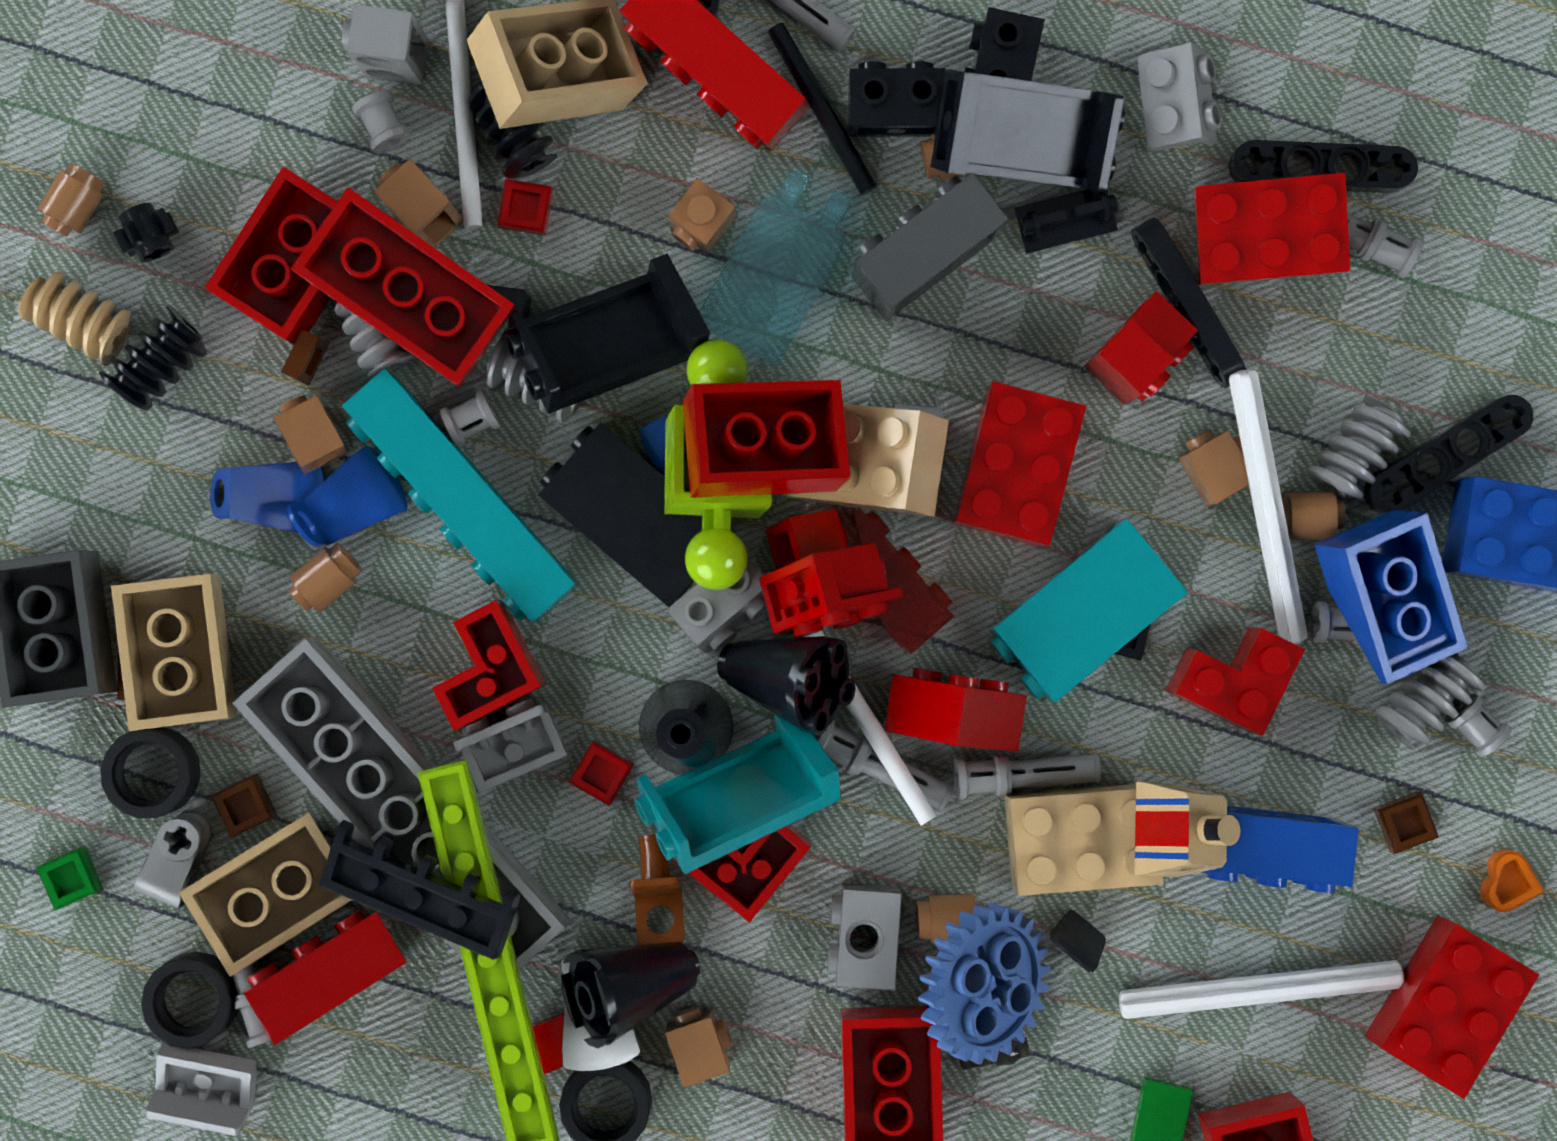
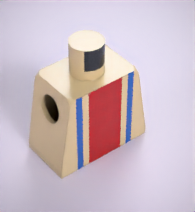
M1136 782L1134 875L1180 877L1222 868L1225 865L1227 846L1234 845L1238 841L1240 825L1234 816L1227 815V800L1224 795L1179 784Z

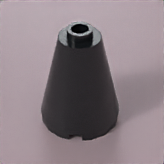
M684 679L670 682L660 687L649 697L641 711L639 735L644 750L658 766L669 772L684 774L725 755L731 744L734 724L727 702L714 688L703 682ZM678 724L686 725L691 733L690 739L687 741L679 739L673 732L674 726Z
M680 942L578 950L564 958L563 964L570 963L569 973L561 975V987L564 1003L574 1027L584 1026L591 1037L583 1040L592 1047L601 1048L610 1045L694 988L697 983V976L700 974V963L695 952Z

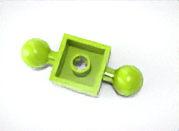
M712 339L705 341L693 350L688 359V381L690 385L746 383L748 377L746 357L740 348L727 340ZM674 405L665 420L664 514L702 516V531L691 539L686 549V569L693 581L701 587L710 590L727 589L742 578L748 562L744 543L731 531V517L760 519L771 507V494L690 498L683 405Z

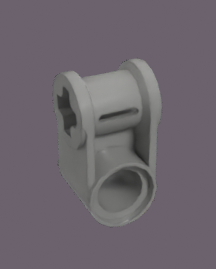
M192 811L184 812L160 827L149 855L137 875L134 891L177 909H181L185 903L178 892L196 882L198 869L212 837L211 824L205 816ZM181 828L187 829L185 837L192 841L187 845L182 843L183 835L177 832Z

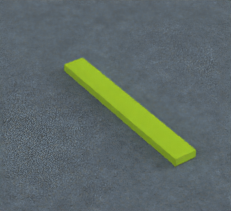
M468 759L419 771L418 777L443 879L462 887L467 875L473 873L481 877L477 893L503 903ZM510 931L502 955L495 960L460 946L506 1141H560Z

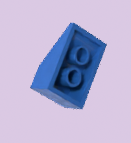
M1392 510L1314 544L1328 590L1382 684L1388 685L1468 648L1428 513Z

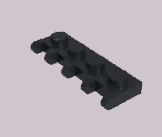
M343 820L339 824L319 886L492 960L502 955L518 907L520 893L510 889L505 895L503 903H499L477 893L481 877L469 873L461 887L433 875L437 863L435 857L426 854L422 858L419 867H413L390 857L393 847L392 839L382 836L373 850L351 840L355 828L353 823Z

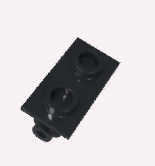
M1086 189L1014 208L1026 254L1118 231L1114 214L1118 213L1117 200L1114 194L1109 195L1108 190L1104 193Z

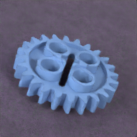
M990 903L987 908L977 904L974 906L973 914L965 911L960 912V926L947 922L946 931L949 937L946 941L940 938L934 939L939 952L937 956L925 957V961L932 966L931 973L920 976V981L928 984L929 989L918 997V1001L929 1005V1008L921 1015V1020L932 1024L927 1035L938 1040L937 1047L939 1049L949 1052V1055L965 1062L969 1060L976 1064H982L984 1058L996 1062L999 1051L1010 1055L1012 1053V1039L1020 1043L1025 1041L1023 1027L1027 1025L1035 1028L1036 1023L1031 1014L1033 1010H1043L1045 1007L1038 1000L1039 993L1049 990L1050 986L1041 982V976L1051 971V967L1042 964L1040 961L1049 950L1044 946L1038 945L1043 933L1032 929L1034 924L1032 919L1023 917L1022 912L1005 906Z

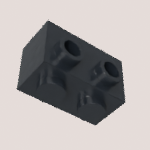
M989 7L984 22L975 21L969 49L977 51L974 68L965 67L964 71L1032 81L1045 19Z
M877 61L863 62L858 65V68H850L848 77V136L931 137V134L936 133L946 68H934L933 63L926 61L907 63L906 68H887L886 63Z

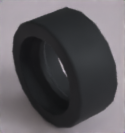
M165 727L130 731L118 737L106 751L100 768L101 786L109 802L123 814L138 819L159 818L182 808L195 794L201 777L200 759L192 743L179 732ZM155 744L164 747L173 755L178 766V779L175 787L167 796L159 800L148 801L137 797L130 791L125 781L124 765L127 757L135 749L143 745Z
M195 951L178 955L156 969L143 989L141 1007L144 1021L154 1036L169 1046L189 1049L206 1045L228 1029L239 1012L238 1009L234 1008L233 1004L235 1002L234 997L237 996L233 978L229 976L219 958L213 954ZM181 973H201L209 978L217 989L219 997L218 1011L212 1020L203 1026L195 1028L184 1027L176 1022L167 1011L164 999L165 990L170 981Z
M630 1060L602 1070H574L564 1085L559 1103L561 1123L574 1141H636L646 1128L652 1105L650 1083L643 1071ZM609 1075L617 1077L628 1085L633 1094L635 1106L632 1116L625 1125L616 1130L601 1131L594 1129L584 1121L579 1112L578 1098L580 1091L588 1081L597 1076Z

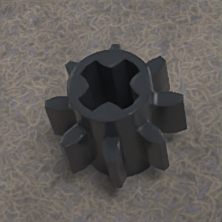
M142 203L120 214L119 220L123 228L114 231L113 234L123 253H128L129 257L137 254L141 262H150L167 255L173 250L174 246L169 237L178 234L179 230L170 212H165L164 208L155 210L152 203Z

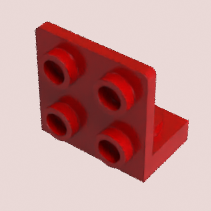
M828 551L811 554L759 577L773 633L793 630L795 638L821 632L823 627L833 626V630L861 623V619L889 612L887 603L904 597L902 588L899 587L841 599L838 577L833 569Z

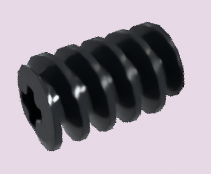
M482 80L471 89L467 105L472 112L478 113L475 120L477 125L482 129H487L484 138L489 145L496 146L493 155L498 162L505 163L502 172L507 179H520L543 169L558 157L557 154L546 155L544 152L554 141L551 136L537 138L535 135L545 125L544 122L500 129Z
M170 305L166 306L172 319L170 323L157 317L152 319L158 332L156 336L142 330L138 333L144 345L143 349H138L128 343L124 346L131 359L128 363L116 357L110 360L117 372L115 376L99 370L101 378L116 394L128 403L143 410H149L153 405L148 393L157 397H163L166 394V389L161 379L172 384H176L180 380L175 366L188 371L193 368L194 364L188 352L198 357H204L207 354L206 347L202 341L203 337Z

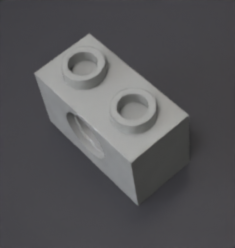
M842 883L841 896L832 895L831 924L839 925L838 943H829L827 972H836L835 978L838 987L895 991L901 891L899 887ZM863 924L873 927L877 931V935L871 945L859 947L851 942L850 934L855 927Z

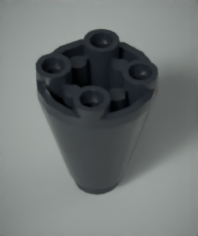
M818 636L738 641L735 644H727L720 652L717 661L718 675L722 680H726L728 685L801 731L815 735H822L828 725L832 723L841 707L850 705L855 695V681L849 678L847 645L845 641L837 638Z

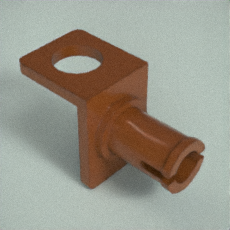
M651 834L638 837L641 879L629 881L630 890L635 898L637 942L639 945L682 943L685 940L682 887L678 877H670L669 860L664 857L658 845L656 835ZM656 907H666L673 913V925L666 933L657 934L650 931L647 927V915Z

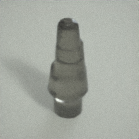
M1025 1037L1023 1043L1012 1039V1053L1007 1055L999 1051L996 1062L984 1058L982 1064H976L969 1060L965 1062L959 1059L960 1067L966 1070L994 1064L997 1066L1013 1065L1021 1058L1032 1056L1028 1039Z

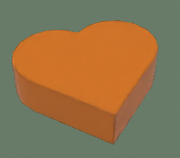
M1500 849L1490 855L1487 861L1489 876L1483 880L1480 886V896L1486 906L1499 912H1508L1544 893L1528 861L1522 854L1510 849Z

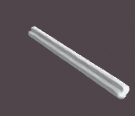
M1253 369L1240 370L1230 375L1229 384L1278 636L1291 643L1300 644L1301 641L1307 639L1308 633L1258 372Z
M1390 960L1128 989L1120 992L1119 1007L1122 1017L1130 1019L1392 990L1401 987L1404 982V973L1400 962Z

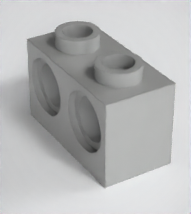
M353 4L352 19H346L343 25L342 45L344 49H347L348 55L368 79L423 86L429 39L413 13Z

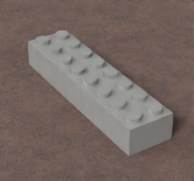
M318 637L304 638L232 704L339 823L346 820L355 825L352 838L357 843L374 850L382 836L392 839L393 847L390 857L416 868L419 867L422 858L426 854L435 857L437 863L433 875L443 879L418 777L419 771L434 768V766ZM483 822L502 902L510 889L521 894L510 928L512 944L518 968L520 969L565 929L571 919ZM444 939L462 959L460 946Z

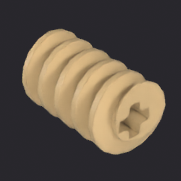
M57 271L48 279L43 277L36 278L21 297L18 309L20 318L28 322L33 321L35 327L43 331L50 330L51 335L61 341L66 339L70 347L77 350L83 349L86 356L92 359L99 358L102 365L108 366L111 363L110 360L113 357H117L125 345L129 334L131 312L123 309L115 317H112L115 303L108 299L96 308L99 297L98 293L93 290L86 292L80 299L82 284L74 280L64 288L66 276L62 272Z

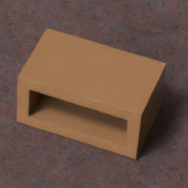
M411 159L407 160L403 165L401 163L394 164L380 177V186L374 193L411 232L432 247H437L463 223V218L451 202Z

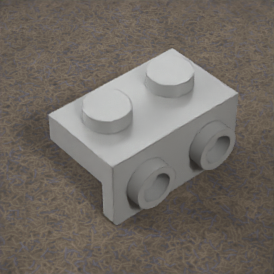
M1191 42L1138 55L1137 62L1148 150L1156 152L1196 142H1201L1205 145L1217 143L1216 130L1221 127V114L1216 101H1212L1210 83L1215 81L1216 71L1211 55Z
M748 558L745 573L736 584L723 590H710L696 584L669 607L668 613L696 647L704 653H707L712 648L717 652L736 637L737 632L734 629L748 617L751 621H754L767 612L759 577L763 575Z
M532 698L505 709L508 719L491 726L487 717L461 728L464 738L453 742L456 751L461 750L464 759H468L472 778L479 794L569 755L547 702L535 707Z
M163 1042L156 1054L155 1092L146 1107V1117L238 1136L255 1103L257 1060L197 1048H179L169 1046Z

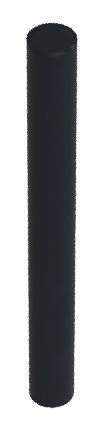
M782 22L773 26L767 33L806 98L860 195L869 193L877 187V184L785 24Z

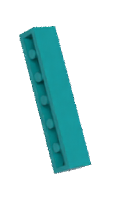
M384 368L342 405L344 410L351 416L345 421L351 431L363 443L371 439L381 450L382 453L376 457L381 465L395 479L401 474L413 487L408 492L411 499L424 513L428 514L433 510L445 523L439 528L441 533L456 549L459 550L462 546H465L476 558L471 564L472 568L489 586L495 581L507 594L502 600L503 603L517 619L522 621L527 617L531 622H538L580 585L394 373Z

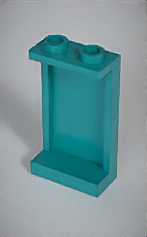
M1127 518L1121 519L1106 530L1104 536L1004 619L992 625L989 629L995 635V638L990 641V644L1007 664L1013 659L1026 673L1020 680L1038 701L1045 696L1049 701L1056 703L1185 596L1188 591Z
M775 714V732L656 787L653 786L646 774L638 777L637 783L640 796L634 799L635 806L643 823L646 826L653 823L658 832L655 835L664 857L667 860L675 858L683 873L687 874L841 800L838 769L812 733L801 731Z

